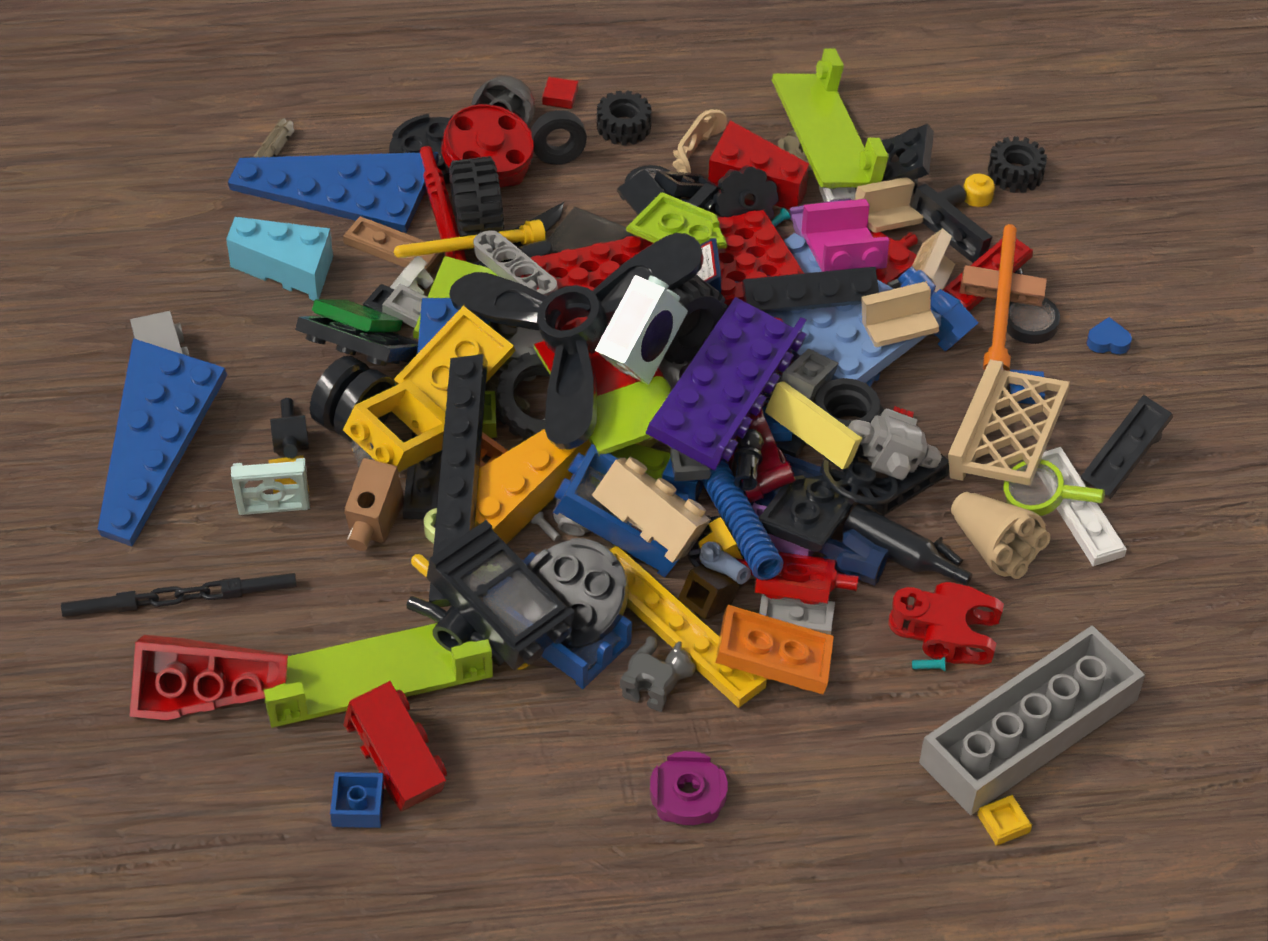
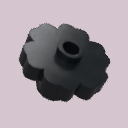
M745 165L740 172L730 169L726 172L725 176L719 179L718 187L721 191L713 196L717 215L731 217L745 214L749 211L764 210L770 220L773 218L774 211L771 206L779 201L777 185L767 180V174L764 170Z

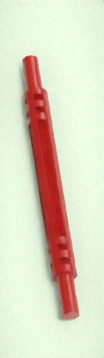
M430 146L422 147L420 155L425 169L423 177L440 238L460 237L442 171L437 168L432 148ZM464 250L444 252L447 257L467 262Z

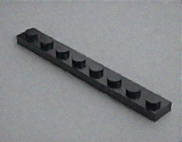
M484 354L450 358L433 556L475 528L488 365ZM471 574L462 579L469 588ZM430 582L429 602L439 607L452 606Z

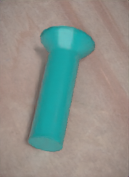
M781 208L780 213L771 222L776 227L783 220H790V214L786 209Z
M945 656L942 659L912 660V669H942L945 672Z

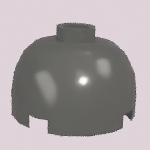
M498 76L486 81L475 92L471 105L488 104L505 108L519 116L527 126L530 125L535 113V101L530 89L521 80L512 76Z

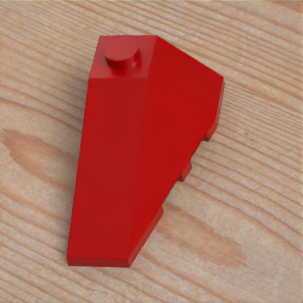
M143 635L135 642L129 717L171 720L187 714L210 711L222 706L265 698V689L274 688L277 685L286 683L289 655L185 638Z

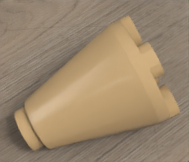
M970 492L961 493L952 504L951 513L958 525L990 569L1003 577L1011 576L1014 579H1019L1024 576L1029 564L1035 559L1039 551L1046 548L1050 542V533L1046 531L1042 517L1030 510Z

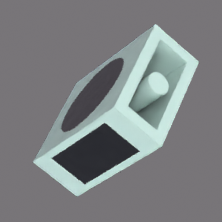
M635 275L595 351L620 372L649 385L688 310L678 302L681 297L668 290L669 285L653 276L645 280Z

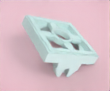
M297 458L295 462L244 466L242 463H233V466H231V479L239 515L310 509L305 458ZM291 478L297 484L283 485L280 482H276L275 479ZM263 480V483L257 487L245 488V484L248 481ZM269 489H275L280 491L276 494L263 493V491Z

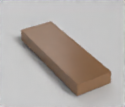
M361 216L343 235L345 245L404 268L416 256L397 258L394 255L395 247L404 244L426 242ZM436 253L420 256L427 262L424 268L429 274L444 254Z

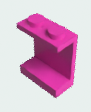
M866 199L804 205L801 232L822 272L875 267L876 269L887 267L889 238L872 237L867 228L870 205Z

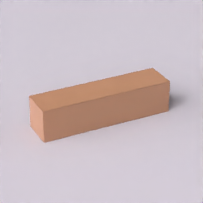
M965 265L960 293L997 299L999 271ZM1012 273L1010 301L1041 306L1045 297L1047 279Z

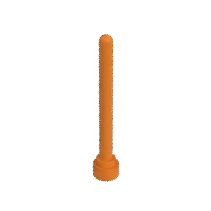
M1008 224L1003 229L992 347L988 348V352L984 354V370L991 359L1002 361L1003 370L1010 371L1011 356L1008 354V349L1005 348L1017 232L1013 224Z

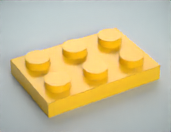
M462 306L394 378V382L398 385L409 379L446 413L450 358L484 354L488 361L487 382L516 350L514 345L465 306Z

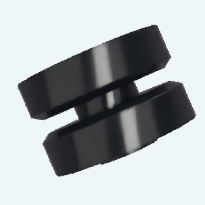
M343 356L335 360L318 380L311 396L309 407L311 418L327 430L335 431L341 438L354 445H358L343 431L354 406L394 387L395 382L382 372L370 369L364 362L355 357ZM390 412L378 419L384 424Z

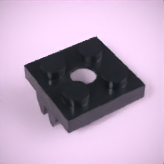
M929 124L918 128H911L905 133L881 141L889 156L882 182L908 177L915 183L913 194H915L918 187V178L929 175L934 131ZM896 154V156L899 157V161L891 162L893 156Z

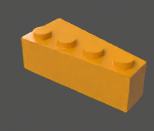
M545 429L481 467L479 469L475 527L487 520L492 525V530L507 544L554 498L564 478L571 479L573 474L568 471V468L578 452L582 455L587 452L591 446L589 439L576 448L559 449L550 442Z

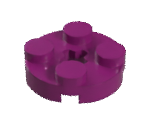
M696 751L673 753L667 757L666 762L662 763L659 767L657 765L651 774V802L657 809L659 818L665 822H674L681 825L711 823L718 818L719 811L725 805L728 788L726 774L721 766L719 770L715 764L711 763V758L703 753ZM685 782H691L693 788L698 790L688 794L679 788H684Z

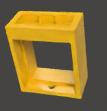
M408 379L356 404L343 431L375 461L397 466L399 473L442 450L445 412ZM392 411L418 436L403 442L378 418Z

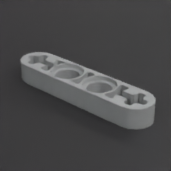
M484 231L473 239L476 257L499 277L523 284L547 297L552 292L558 290L557 281L553 276L500 233ZM513 259V260L510 261V262H504V263L501 262V261H504V260ZM531 274V276L519 278L521 275Z

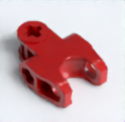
M951 582L938 584L934 593L915 587L901 588L895 593L892 601L893 610L889 615L888 625L896 635L923 641L922 649L924 653L934 659H942L945 656V662L953 664L984 665L992 663L996 642L986 635L974 632L969 628V625L993 626L999 624L1004 603L999 599L980 592L973 587ZM909 597L915 598L913 606L908 605ZM977 607H987L993 610V612H986L977 609ZM904 619L910 621L908 628L903 627ZM968 647L979 648L985 652H975Z

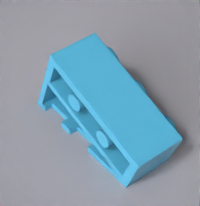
M234 217L226 239L230 266L264 281L267 278L282 283V287L291 292L293 289H297L307 293L309 299L313 301L319 299L333 259L330 228Z

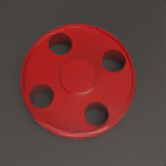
M479 104L463 108L454 114L444 131L441 150L443 159L449 168L452 161L491 156L496 164L501 188L522 183L531 164L534 141L527 124L515 113L499 106Z

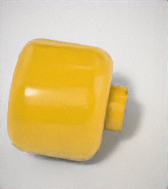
M978 173L972 174L965 179L963 188L966 192L965 202L974 207H984L992 202L995 184L991 177Z

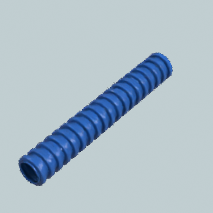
M722 459L715 471L710 468V479H701V482L718 509L753 575L760 580H769L780 573L783 568V559L755 510L752 508L744 491L741 490V487L737 488L735 486V476L725 459Z

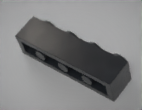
M941 454V461L936 468H926L918 465L916 470L912 473L909 472L905 479L900 480L896 478L898 488L893 501L879 505L875 509L882 516H885L948 476L949 460ZM876 485L885 491H891L892 486ZM870 491L875 498L881 497L878 494Z

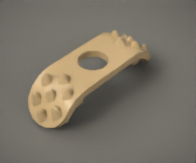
M718 109L708 110L697 117L679 142L678 150L673 151L677 160L672 165L677 172L691 173L688 159L702 140H708L712 135H717L724 131L728 122L727 116L723 111Z

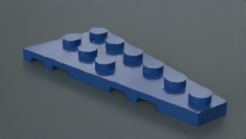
M420 152L239 158L228 180L229 189L232 191L355 221L361 216L407 233L426 190L423 177L425 169ZM433 152L437 165L439 161L438 152Z
M133 338L98 524V531L102 537L133 547L226 379L227 372L224 367Z

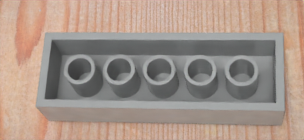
M1092 625L925 736L919 763L972 815L980 807L996 799L1136 702L1145 674Z

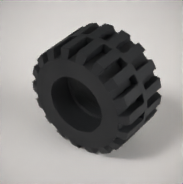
M491 156L452 161L449 168L455 221L460 237L478 235L484 231H503L502 198L494 160Z
M695 275L692 279L672 291L681 297L678 302L688 312L663 357L670 363L683 364L685 361L691 362L727 310L724 296L698 275Z

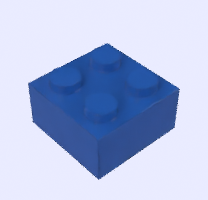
M334 773L330 810L332 827L381 828L385 790L383 773Z

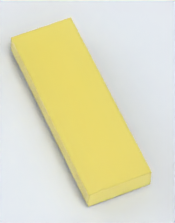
M785 381L776 383L765 413L842 470L848 468L853 461L862 438Z

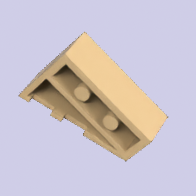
M623 457L615 460L592 496L625 523L629 521L642 531L640 536L648 543H651L654 539L668 549L665 557L672 563L688 555L711 521L710 518L704 515L706 509L692 499L685 501L675 494L677 489L668 481L662 478H658L656 481L645 473L647 467L635 458L629 457L627 460Z

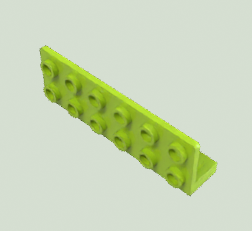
M824 48L822 59L817 63L816 74L774 73L772 82L820 187L829 189L857 188L862 185L882 182L889 156L880 138H867L866 146L864 147L838 94L844 65L837 50Z
M437 623L288 656L286 683L264 690V700L271 728L347 711L350 700L388 681H391L396 691L401 689L405 696L408 697L493 677L492 650L489 641L486 639L477 642H465L462 645L451 647L452 652H450L435 640L432 630Z

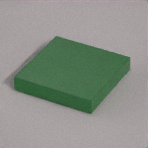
M315 299L312 307L313 313L365 332H398L401 330L403 322L402 319L349 300Z

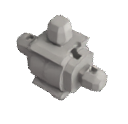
M886 408L881 416H874L871 423L853 420L848 426L849 429L862 438L860 444L863 447L864 456L868 457L870 462H873L872 470L903 480L909 472H914L918 465L926 468H936L941 461V452L936 447L927 444L925 433L921 431L920 427L916 426L917 419Z

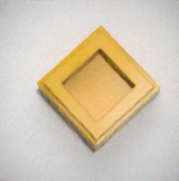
M1013 795L978 809L977 816L996 846L1028 834L1031 831L1032 824Z

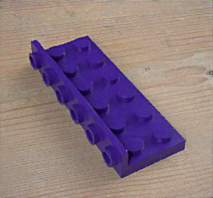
M735 297L649 423L646 434L715 471L722 459L729 461L738 445V442L735 441L736 437L739 436L743 439L753 421L749 418L750 415L758 416L767 399L763 396L764 393L772 394L776 383L780 379V376L777 375L778 371L783 373L793 359L794 355L790 352L792 350L798 352L807 336L806 333L802 332L807 319L800 317L793 328Z

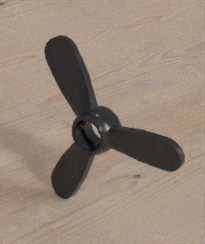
M674 233L665 236L627 260L593 291L578 285L566 286L552 292L547 297L523 284L485 272H474L464 275L455 281L451 286L449 295L454 308L458 311L462 306H465L480 319L540 331L546 346L555 353L547 389L545 432L550 442L559 449H572L586 442L595 430L597 423V382L591 355L596 352L595 349L635 275L645 280H648L650 276L656 277L669 285L668 290L673 291L692 279L701 270L704 257L700 243L694 237L685 233ZM580 317H587L580 326L571 330L560 331L569 321Z

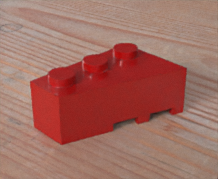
M730 120L709 159L708 180L718 185L719 179L725 176L728 170L734 169L740 172L742 167L748 165L764 170L767 174V180L776 183L779 201L774 206L788 210L792 207L800 206L807 192L809 163Z
M388 681L350 700L343 725L348 733L354 730L357 731L364 743L360 747V751L366 759L372 758L379 771L378 773L384 774L385 789L402 812L441 792L446 782L447 771L438 755L433 757L426 744L429 740L423 726L419 722L414 724L409 715L410 705L401 689L396 691L391 681Z

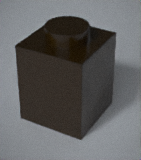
M701 565L690 569L678 600L704 619L726 611L727 605H732L740 584L725 574Z

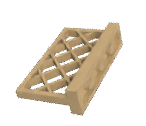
M990 359L948 453L950 478L963 481L968 473L1031 486L1070 390V382L1003 370L1002 361ZM1008 383L1022 385L1025 389L1010 394L1006 388ZM1046 390L1058 392L1056 396L1043 400L1039 393ZM1032 397L1037 403L1022 409L1017 402ZM1010 405L1015 413L1000 418L996 411ZM1042 411L1048 417L1046 420L1033 424L1029 418ZM1021 420L1026 428L1012 433L1007 426ZM1000 429L1004 437L990 442L986 434ZM1032 435L1038 441V443L1027 448H1023L1019 443L1020 440ZM1010 444L1017 451L1005 457H1001L997 452L998 449ZM988 453L995 460L988 464L975 463L976 458ZM1024 460L1028 466L1026 472L1012 470L1008 465Z

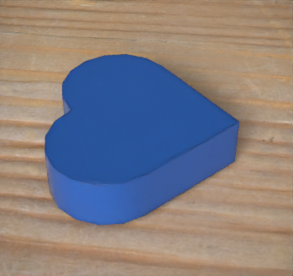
M1108 317L1089 331L1086 343L1089 349L1094 352L1105 353L1110 351L1114 354H1124L1130 348L1132 336L1126 329Z

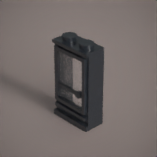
M487 520L429 558L426 578L485 640L488 639L490 646L514 671L524 663L528 665L534 663L543 654L546 647L553 642L555 644L563 642L572 632L571 625L575 611L572 608L569 609L492 530V525Z

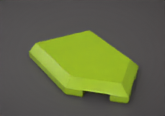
M663 192L626 227L627 232L653 243L674 233H685L694 237L700 244L716 238L718 250L727 248V242L721 233L716 214Z

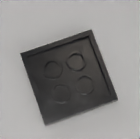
M324 316L298 317L295 328L296 331L307 334L305 339L318 344H326V341L337 344V351L350 355H356V352L367 355V361L386 366L387 362L393 364H400V361L409 363L418 352V341L393 332H365Z

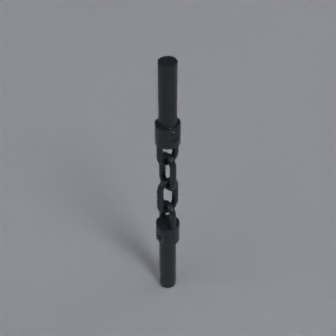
M295 573L242 580L240 577L211 581L202 586L190 588L178 586L157 588L150 593L137 594L135 590L116 593V596L62 602L61 612L63 617L115 610L119 612L136 611L138 606H170L180 604L183 600L198 598L206 600L237 598L247 593L297 587ZM221 586L220 594L210 595L211 590L209 587ZM175 592L174 597L176 599L159 601L157 594Z

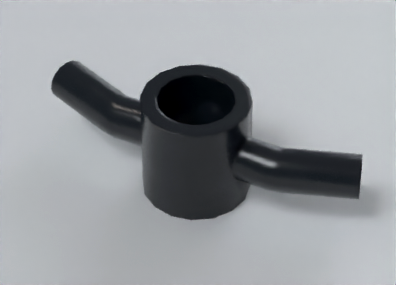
M284 398L280 401L281 418L270 419L274 453L283 452L287 458H294L298 450L309 449L305 415L295 416L294 401L291 398Z
M411 596L408 599L406 605L408 610L429 617L437 622V625L432 630L433 636L446 650L452 652L451 647L459 646L469 641L485 640L453 605L446 611L436 604L415 596ZM491 647L492 661L498 666L502 665L505 660Z

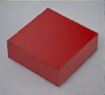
M549 77L542 96V105L572 109L578 92V81Z

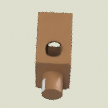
M363 458L345 506V516L350 530L346 543L351 548L365 551L370 540L380 543L386 541L404 502V494L397 466Z

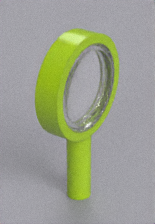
M1042 459L1031 486L1004 481V493L1007 503L1030 510L1039 516L1054 511L1063 499L1103 503L1105 496L1104 489L1065 485L1062 473L1058 467ZM1023 461L1015 465L1012 470L1026 472L1028 466Z

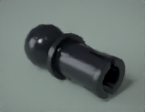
M749 428L743 439L737 436L738 450L734 453V460L737 463L734 484L739 488L741 486V479H743L741 490L745 491L753 490L757 486L758 465L762 462L761 449L764 445L762 435L757 430Z

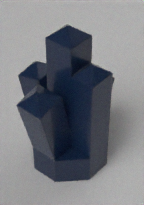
M854 529L843 534L842 542L830 538L823 549L817 551L824 554L823 558L836 560V571L846 575L859 576V580L873 586L879 582L889 558V550L875 545Z

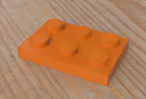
M727 605L715 663L823 695L828 685L834 636Z

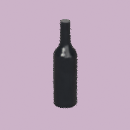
M857 504L853 508L844 524L843 534L852 529L856 530L875 545L889 550L888 559L913 572L934 571L965 586L969 584L973 574L961 567L959 568V566L943 558L930 539L861 504Z

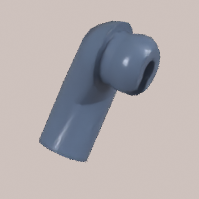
M706 542L702 545L699 557L705 567L725 574L739 584L747 582L751 575V571L747 566L727 552L722 551L719 544L715 542Z

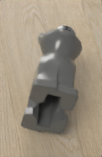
M649 636L646 638L645 645L631 657L628 671L623 674L620 680V688H622V696L636 703H638L640 698V690L649 691L648 695L650 698L647 706L662 712L667 701L666 696L672 692L678 680L691 677L694 674L696 665L692 662L690 654L683 650L681 641L675 644L672 651L668 654L666 662L653 657L652 654L657 648V640L653 636Z

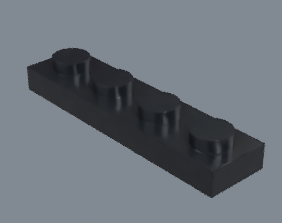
M875 267L743 279L742 282L744 302L765 313L862 304L863 296L879 293Z

